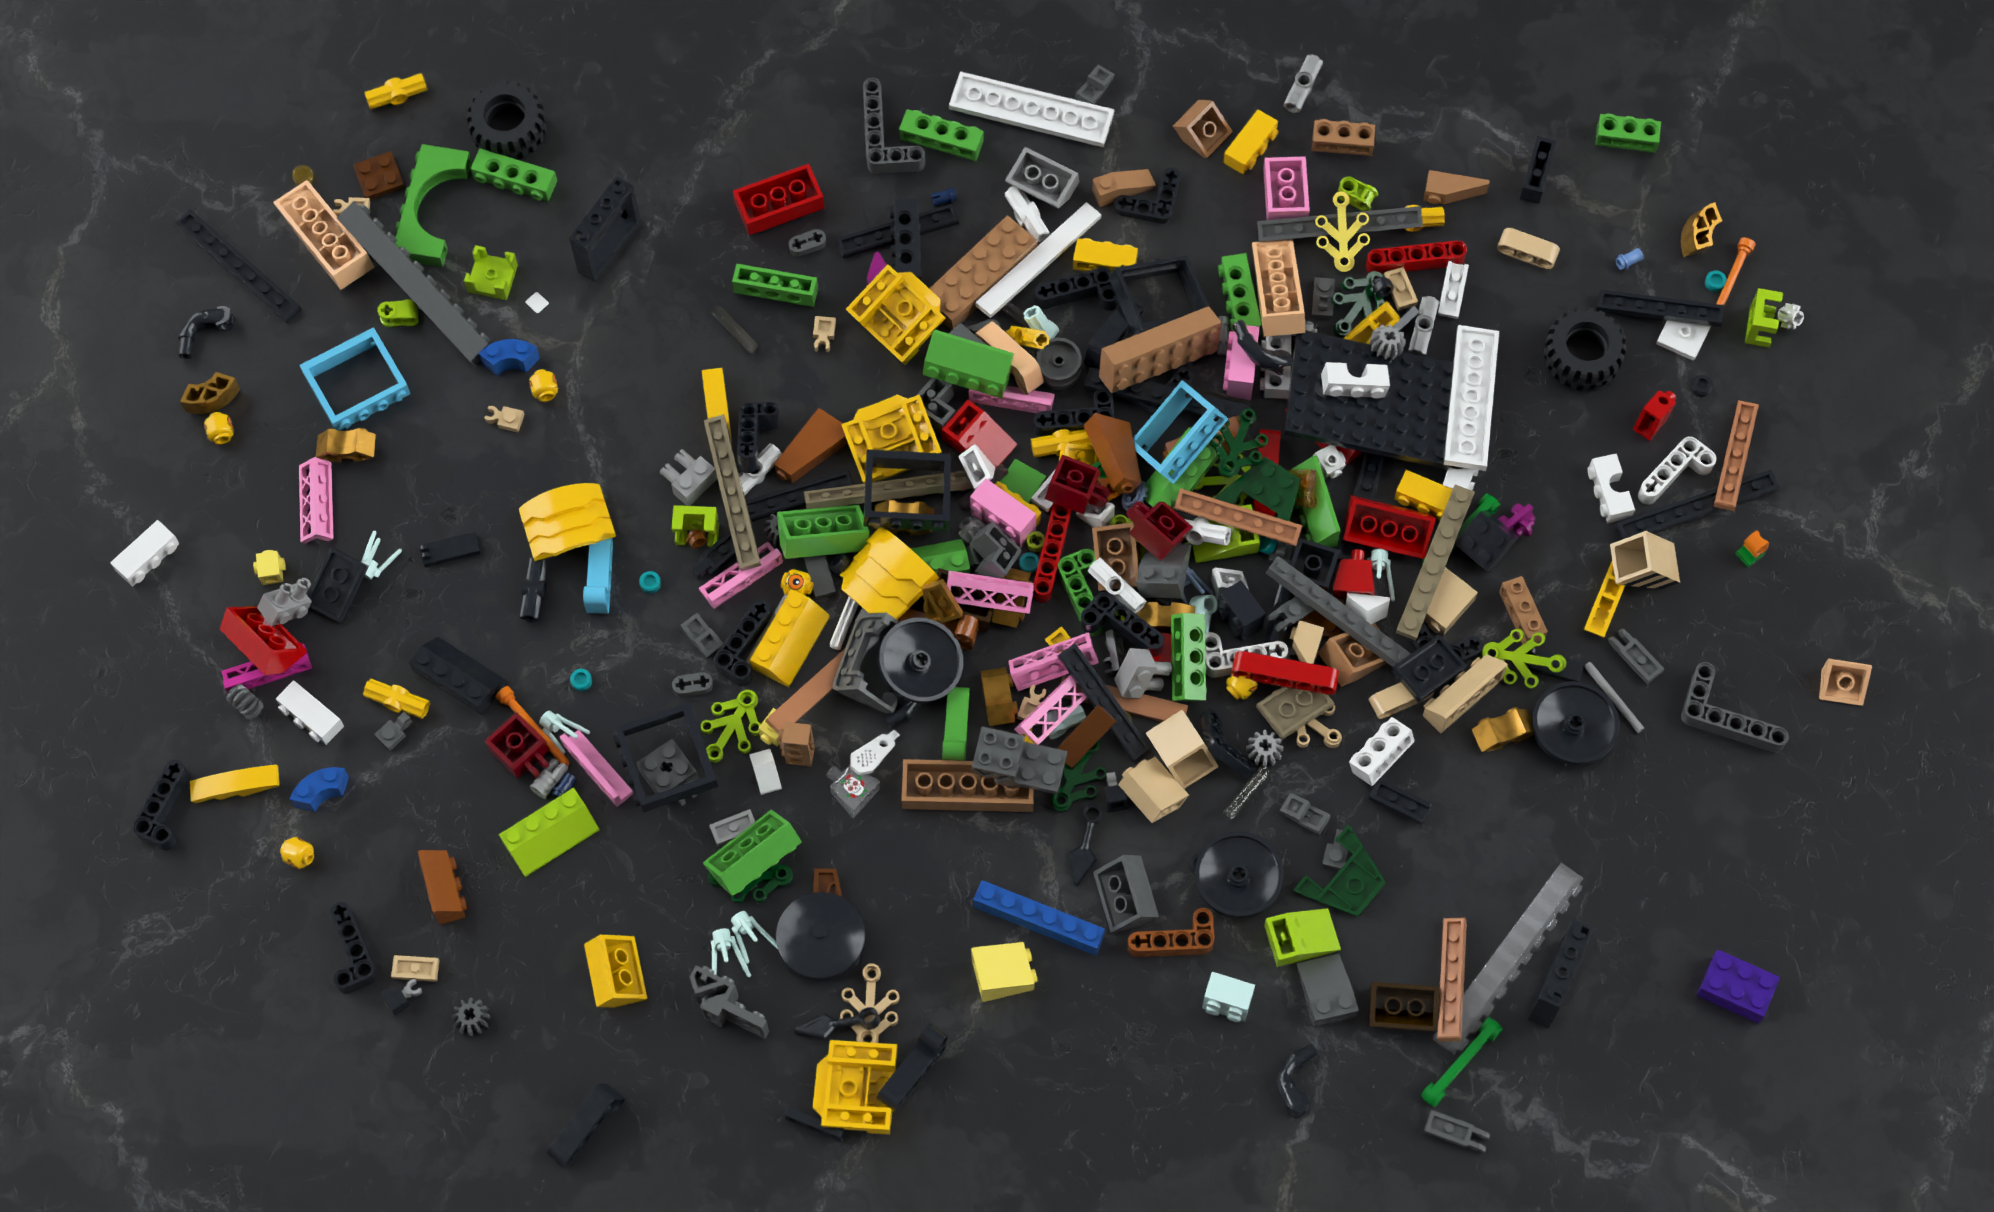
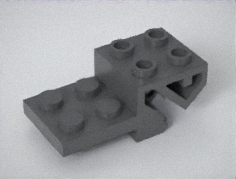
M982 727L972 764V772L984 778L994 777L995 782L999 785L1013 788L1017 785L1058 794L1067 751L1025 742V736Z
M696 965L690 975V980L704 1018L720 1027L728 1020L766 1039L769 1028L765 1016L757 1011L751 1013L745 1010L746 1007L743 1004L737 1002L739 995L734 981L727 976H722L721 978L715 975V972L709 967L703 966L701 968Z

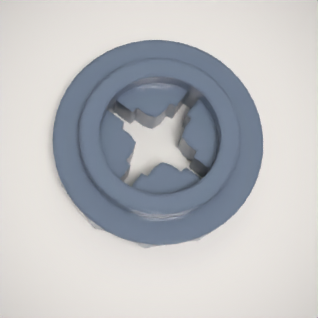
M1142 480V483L1131 494L1123 493L1121 502L1122 507L1126 511L1130 507L1132 508L1133 504L1138 501L1144 504V499L1148 497L1146 495L1148 488Z

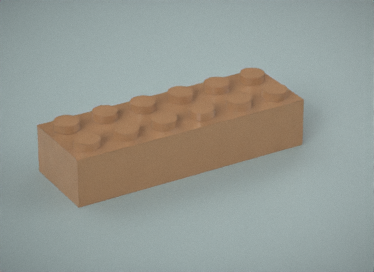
M1007 215L929 288L941 299L940 313L945 317L942 323L953 330L959 323L968 318L977 309L975 306L976 301L1037 247V239Z
M1208 306L1104 347L1101 350L1099 378L1109 391L1114 393L1136 383H1141L1151 377L1159 376L1171 369H1176L1186 363L1193 362L1203 356L1211 355L1218 351L1222 322Z
M903 759L902 809L1033 812L1034 789L1015 785V788L999 785L995 782L994 777L984 778L972 772L973 761Z

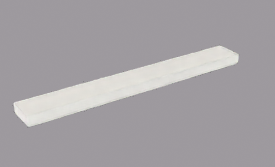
M1086 202L976 301L975 306L989 318L994 316L1068 249L1077 238L1079 239L1100 220L1101 214Z

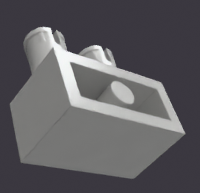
M681 449L679 451L681 455L677 453L674 459L684 466L686 470L680 474L667 463L665 465L666 469L663 467L660 470V474L672 483L673 494L686 506H691L718 478L715 468L703 457L700 456L695 460L684 449Z
M306 578L298 579L297 583L293 585L284 583L279 589L263 594L257 608L271 626L284 624L295 618H302L308 613V608L312 602L306 594L311 583Z
M1130 648L1114 680L1122 697L1141 698L1145 690H1162L1161 688L1164 685L1163 679L1161 677L1153 678L1152 676H1169L1172 671V665L1170 662L1154 661L1149 649Z

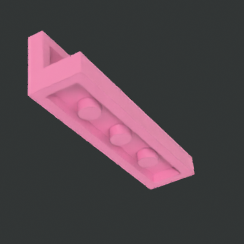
M1012 386L1006 387L1002 398L969 389V401L973 403L1031 413L1052 411L1055 394L1035 390L1025 395L1018 387Z
M314 457L299 465L300 539L305 544L316 538L324 541L333 539L331 462ZM311 525V533L308 534V529Z
M766 542L757 548L759 557L767 549L770 552L760 559L762 566L741 572L737 562L699 587V591L712 608L715 609L782 564L783 559L780 551L777 548L774 549L769 542ZM728 575H736L725 583V578ZM712 586L718 587L709 594L706 591Z
M948 571L947 586L951 591L952 585L961 587L965 592L959 597H954L957 603L1030 613L1034 590L1033 583ZM979 589L986 596L981 600H975L970 593ZM997 592L1003 593L1007 600L1002 603H996L992 596ZM1018 596L1027 597L1026 607L1017 606L1013 599Z
M1089 632L1009 660L1010 673L1017 690L1020 691L1032 685L1069 674L1058 659L1057 655L1060 653L1057 652L1063 649L1066 650L1074 643L1078 645L1087 642L1078 646L1091 665L1099 663Z
M1071 675L1015 728L1019 735L1025 733L1034 744L1039 745L1086 699L1084 693H1076V682ZM1063 696H1072V705L1069 708L1061 707V698ZM1049 710H1057V720L1055 722H1047V712ZM1034 724L1042 725V735L1039 738L1029 730Z
M579 729L575 732L578 735L576 739L572 736L568 737L565 733L561 735L560 740L564 748L616 807L634 794L633 790Z

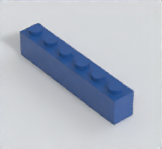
M983 880L973 899L974 908L1095 956L1104 938L1105 929Z

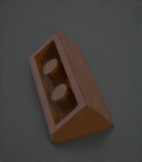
M1096 706L1057 748L1067 751L1065 763L1071 768L1116 723V720L1102 706Z

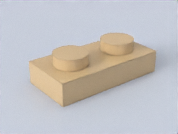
M1404 267L1384 272V277L1390 279L1394 285L1391 295L1397 310L1400 311L1416 306L1418 300Z
M394 955L391 977L392 979L399 980L415 979L416 981L437 982L439 959Z

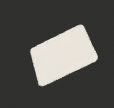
M535 292L525 301L536 313H539L549 304L538 292Z

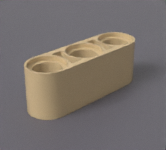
M1512 228L1504 229L1497 246L1498 251L1505 255L1545 269L1553 268L1560 248L1552 242Z
M1401 682L1372 695L1368 699L1378 719H1383L1418 703ZM1434 692L1431 693V694H1430L1429 696H1427L1426 698H1424L1422 701H1424V700L1430 698V697L1434 694Z

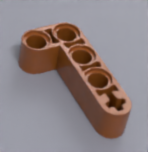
M908 609L898 621L926 617L924 612ZM962 615L959 620L941 623L954 634L961 649H973L978 632V620L975 617Z
M1207 908L1197 909L1193 915L1192 930L1134 932L1128 938V952L1134 957L1208 954L1213 949L1214 944L1213 915ZM1205 917L1208 923L1200 924L1197 918ZM1201 938H1206L1209 940L1210 943L1206 946H1203L1198 942V940ZM1184 939L1188 944L1182 947L1177 945L1176 941ZM1147 940H1150L1149 948H1147ZM1156 940H1162L1165 942L1166 945L1163 947H1157L1155 946L1154 942ZM1135 941H1139V948H1136Z

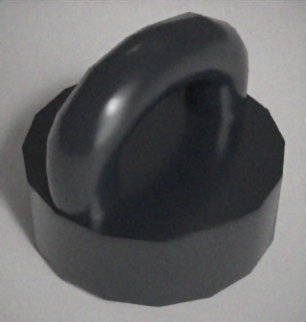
M1377 277L1371 282L1373 291L1379 298L1388 296L1394 290L1392 281L1386 277Z
M843 553L838 554L830 562L829 569L836 576L840 577L839 574L851 563V560Z

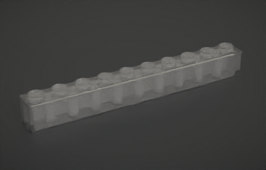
M1560 863L1464 993L1461 1041L1439 1042L1437 1038L1438 1031L1433 1036L1434 1041L1454 1055L1458 1049L1460 1051L1465 1049L1470 1041L1467 1039L1471 1032L1475 1034L1482 1025L1480 1020L1483 1015L1487 1017L1490 1015L1495 1007L1492 1004L1496 998L1501 999L1508 990L1505 987L1508 981L1514 982L1519 975V966L1522 963L1526 965L1533 956L1530 953L1533 947L1539 948L1546 938L1543 936L1544 932L1547 929L1551 931L1558 922L1555 919L1558 913L1564 914L1570 905L1567 902L1571 896L1576 897L1581 891L1582 886L1580 883L1583 877L1563 863Z

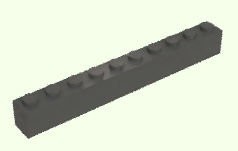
M353 201L337 217L338 221L470 362L477 365L481 361L478 353L490 345L491 339L484 332L480 334L476 330L478 325L470 317L466 319L462 315L464 310L457 303L453 305L449 301L451 296L444 289L439 290L435 286L437 281L430 274L426 276L422 272L424 270L423 266L417 260L413 262L409 258L410 252L405 247H399L395 243L397 241L395 236L390 232L386 233L382 229L384 225L376 217L373 219L369 215L371 211L363 203L359 205Z

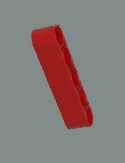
M1448 241L1374 249L1368 253L1366 270L1369 273L1377 271L1384 274V272L1404 267L1405 272L1447 268L1448 261L1462 265L1465 260L1467 247L1461 241ZM1453 252H1458L1461 255H1455ZM1397 258L1400 261L1397 262L1393 261L1392 259Z
M1260 429L1259 434L1266 435L1268 443L1264 448H1258V451L1262 454V458L1267 457L1278 464L1281 431ZM1254 499L1253 511L1275 517L1273 510Z
M1056 503L1052 508L1033 584L1034 599L1040 603L1048 602L1052 597L1058 574V563L1062 558L1071 521V509ZM1058 512H1065L1066 515H1065V516H1058L1057 513H1058ZM1058 530L1061 531L1062 534L1054 535L1052 534V532ZM1054 549L1057 553L1049 554L1047 551ZM1049 568L1052 572L1048 574L1044 573L1043 570ZM1043 587L1046 588L1048 591L1045 593H1041L1038 591V589Z
M1238 651L1234 654L1231 672L1236 678L1246 676L1245 679L1326 695L1336 693L1339 671L1332 667L1245 651Z

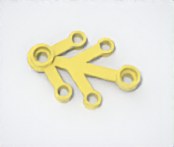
M1337 192L1333 197V203L1338 210L1339 231L1323 215L1318 216L1315 223L1339 242L1340 252L1329 244V240L1325 236H1320L1316 243L1318 247L1324 248L1335 258L1334 264L1339 271L1347 272L1354 266V256L1363 246L1369 244L1370 237L1365 233L1360 234L1358 242L1349 251L1348 241L1363 225L1368 223L1369 217L1366 213L1358 214L1356 221L1347 230L1346 206L1349 204L1350 199L1347 193ZM1344 196L1345 202L1340 204L1337 202V198ZM1361 215H1365L1367 217L1365 223L1359 222V217ZM1319 218L1325 219L1324 225L1320 226L1318 224ZM1367 236L1368 241L1363 244L1360 242V237ZM1321 238L1326 239L1327 243L1325 246L1319 245ZM1343 257L1348 259L1347 265L1340 263Z

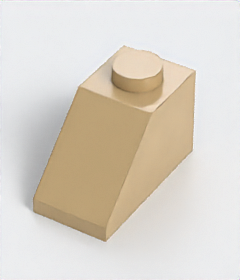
M1300 620L1298 626L1293 627L1290 639L1293 640L1292 648L1300 662L1314 664L1324 627Z

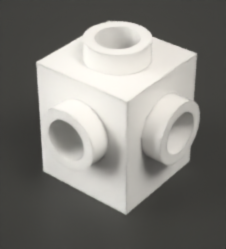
M1329 445L1315 452L1313 456L1317 455L1324 479L1329 476L1333 479L1342 474L1341 470L1345 467L1346 460L1343 453L1338 451L1336 446Z

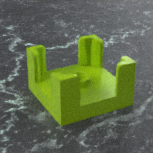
M475 245L473 251L475 263L471 276L469 273H466L464 279L467 292L507 300L518 267L515 253L505 252V259L487 255L485 247Z
M1758 288L1750 306L1745 343L1770 347L1771 338L1758 336L1757 334L1759 331L1774 334L1777 332L1779 321L1774 319L1776 307L1764 304L1765 300L1781 302L1782 292Z
M674 505L672 532H675V545L685 546L687 530L693 531L695 529L708 532V547H711L718 541L720 523L716 507Z

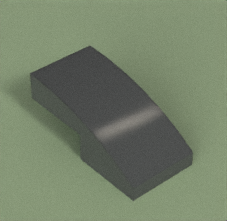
M1097 65L1088 75L1086 83L1076 92L1075 99L1095 105L1110 85L1115 74Z
M698 613L680 625V628L706 658L723 645V642L712 628L707 626Z
M1292 793L1289 794L1280 809V812L1286 817L1318 835L1321 834L1331 818L1329 813L1311 806L1308 800Z

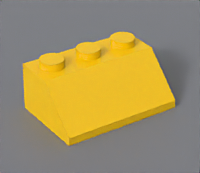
M599 935L584 944L596 1007L614 1008L647 999L634 936Z

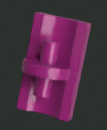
M1517 503L1511 509L1512 518L1508 519L1505 515L1498 518L1518 536L1524 534L1529 537L1533 533L1531 527L1535 524V517L1532 513L1534 509L1530 504L1524 507Z

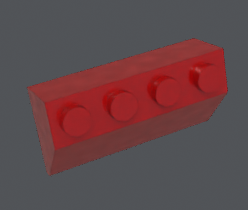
M1350 495L1345 514L1342 539L1424 559L1436 518L1431 514Z
M258 606L226 607L220 630L264 675L285 672L307 653V649L281 624L271 626L258 610Z

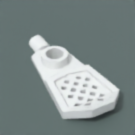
M895 730L891 731L888 735L881 734L851 753L850 768L858 775L872 773L895 746L894 740L900 734Z

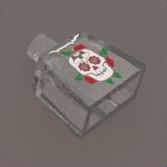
M850 765L843 772L836 766H833L826 774L827 777L834 781L830 786L831 794L853 819L881 789L880 781L868 774L858 775L850 768Z

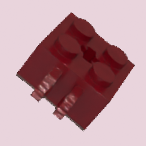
M1062 454L1044 499L1084 514L1088 504L1100 508L1105 507L1106 499L1110 496V490L1097 484L1100 475L1098 468Z
M1138 501L1126 512L1127 517L1136 524L1129 534L1160 561L1167 557L1193 528L1192 525L1165 502H1158L1150 509L1147 505Z
M517 712L484 741L488 750L517 779L527 770L537 778L540 774L533 767L537 761L545 769L550 766L543 758L550 750L546 741Z

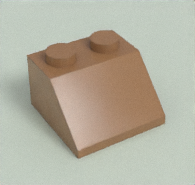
M1198 100L1173 125L1182 141L1204 158H1207L1233 132L1214 102L1210 100Z

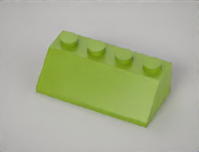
M572 788L500 833L499 836L526 877L599 831V828L576 790Z

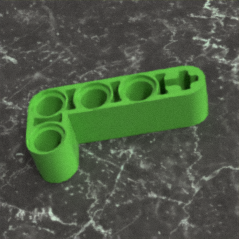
M1083 549L1065 556L1058 563L1059 579L1080 623L1081 613L1085 609L1080 607V604H1089L1094 599L1084 579V576L1090 574L1088 570L1095 561V552L1091 549ZM1089 559L1092 562L1090 564H1084L1082 560ZM1070 567L1073 570L1070 572L1063 571V568ZM1079 585L1081 586V588L1079 590H1074L1071 588V586ZM1087 618L1085 621L1090 623V618ZM1103 625L1096 632L1089 633L1090 636L1099 635L1102 632Z
M954 687L947 694L942 760L965 761L970 699V688Z

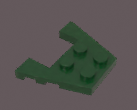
M1264 457L1258 465L1250 468L1217 495L1215 499L1235 505L1242 493L1245 492L1278 514L1277 518L1291 522V515L1296 503L1301 479L1267 457Z
M1347 825L1335 840L1353 854L1325 889H1322L1305 875L1293 891L1359 917L1386 882L1351 826Z

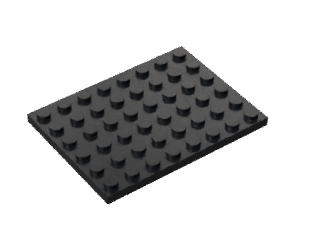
M1306 330L1305 333L1296 334L1284 435L1448 470L1450 465H1444L1454 362L1403 351L1394 359L1388 357L1385 360L1384 356L1380 355L1377 357V352L1371 351L1372 345ZM1326 362L1347 363L1348 372L1357 378L1362 377L1367 364L1387 365L1390 387L1385 398L1334 397L1332 395H1324L1321 373Z

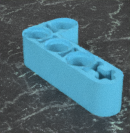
M613 538L589 545L587 586H584L583 601L587 613H609Z

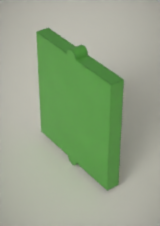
M1014 459L1008 470L1004 471V476L1000 482L1007 485L1008 490L1018 493L1024 501L1030 503L1032 496L1046 479V475Z

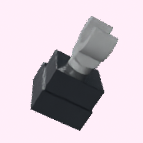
M1115 772L1106 773L1108 787H1105V797L1108 812L1127 809V796L1122 788L1117 785Z
M415 979L410 980L402 991L398 987L392 992L389 988L381 992L383 999L394 1016L410 1006L406 999L407 997L419 996L422 993L421 988L415 991L411 990V987L416 984Z

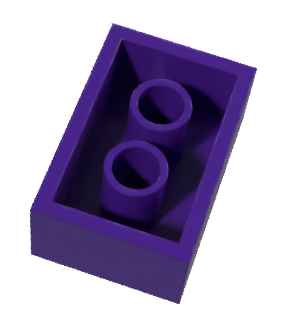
M1717 949L1712 956L1696 996L1760 1023L1765 1016L1780 977Z

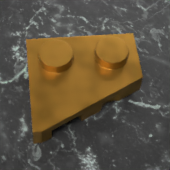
M943 579L924 585L923 598L925 602L923 607L926 618L944 623L962 617L963 611Z

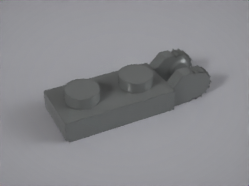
M1296 596L1281 605L1267 618L1269 621L1275 620L1278 616L1283 618L1284 621L1275 627L1279 632L1287 626L1294 625L1316 610Z
M1620 629L1618 631L1619 637L1627 644L1626 646H1623L1614 636L1608 639L1611 647L1619 652L1618 654L1647 685L1663 673L1664 668L1626 630Z
M1433 1110L1430 1111L1423 1132L1481 1153L1485 1152L1486 1147L1471 1141V1134L1487 1140L1490 1137L1488 1132L1478 1129L1472 1124Z

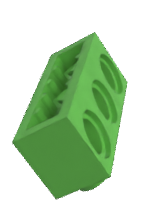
M1600 114L1597 123L1595 145L1656 153L1660 139L1661 121L1637 119L1632 116L1621 117L1613 114Z

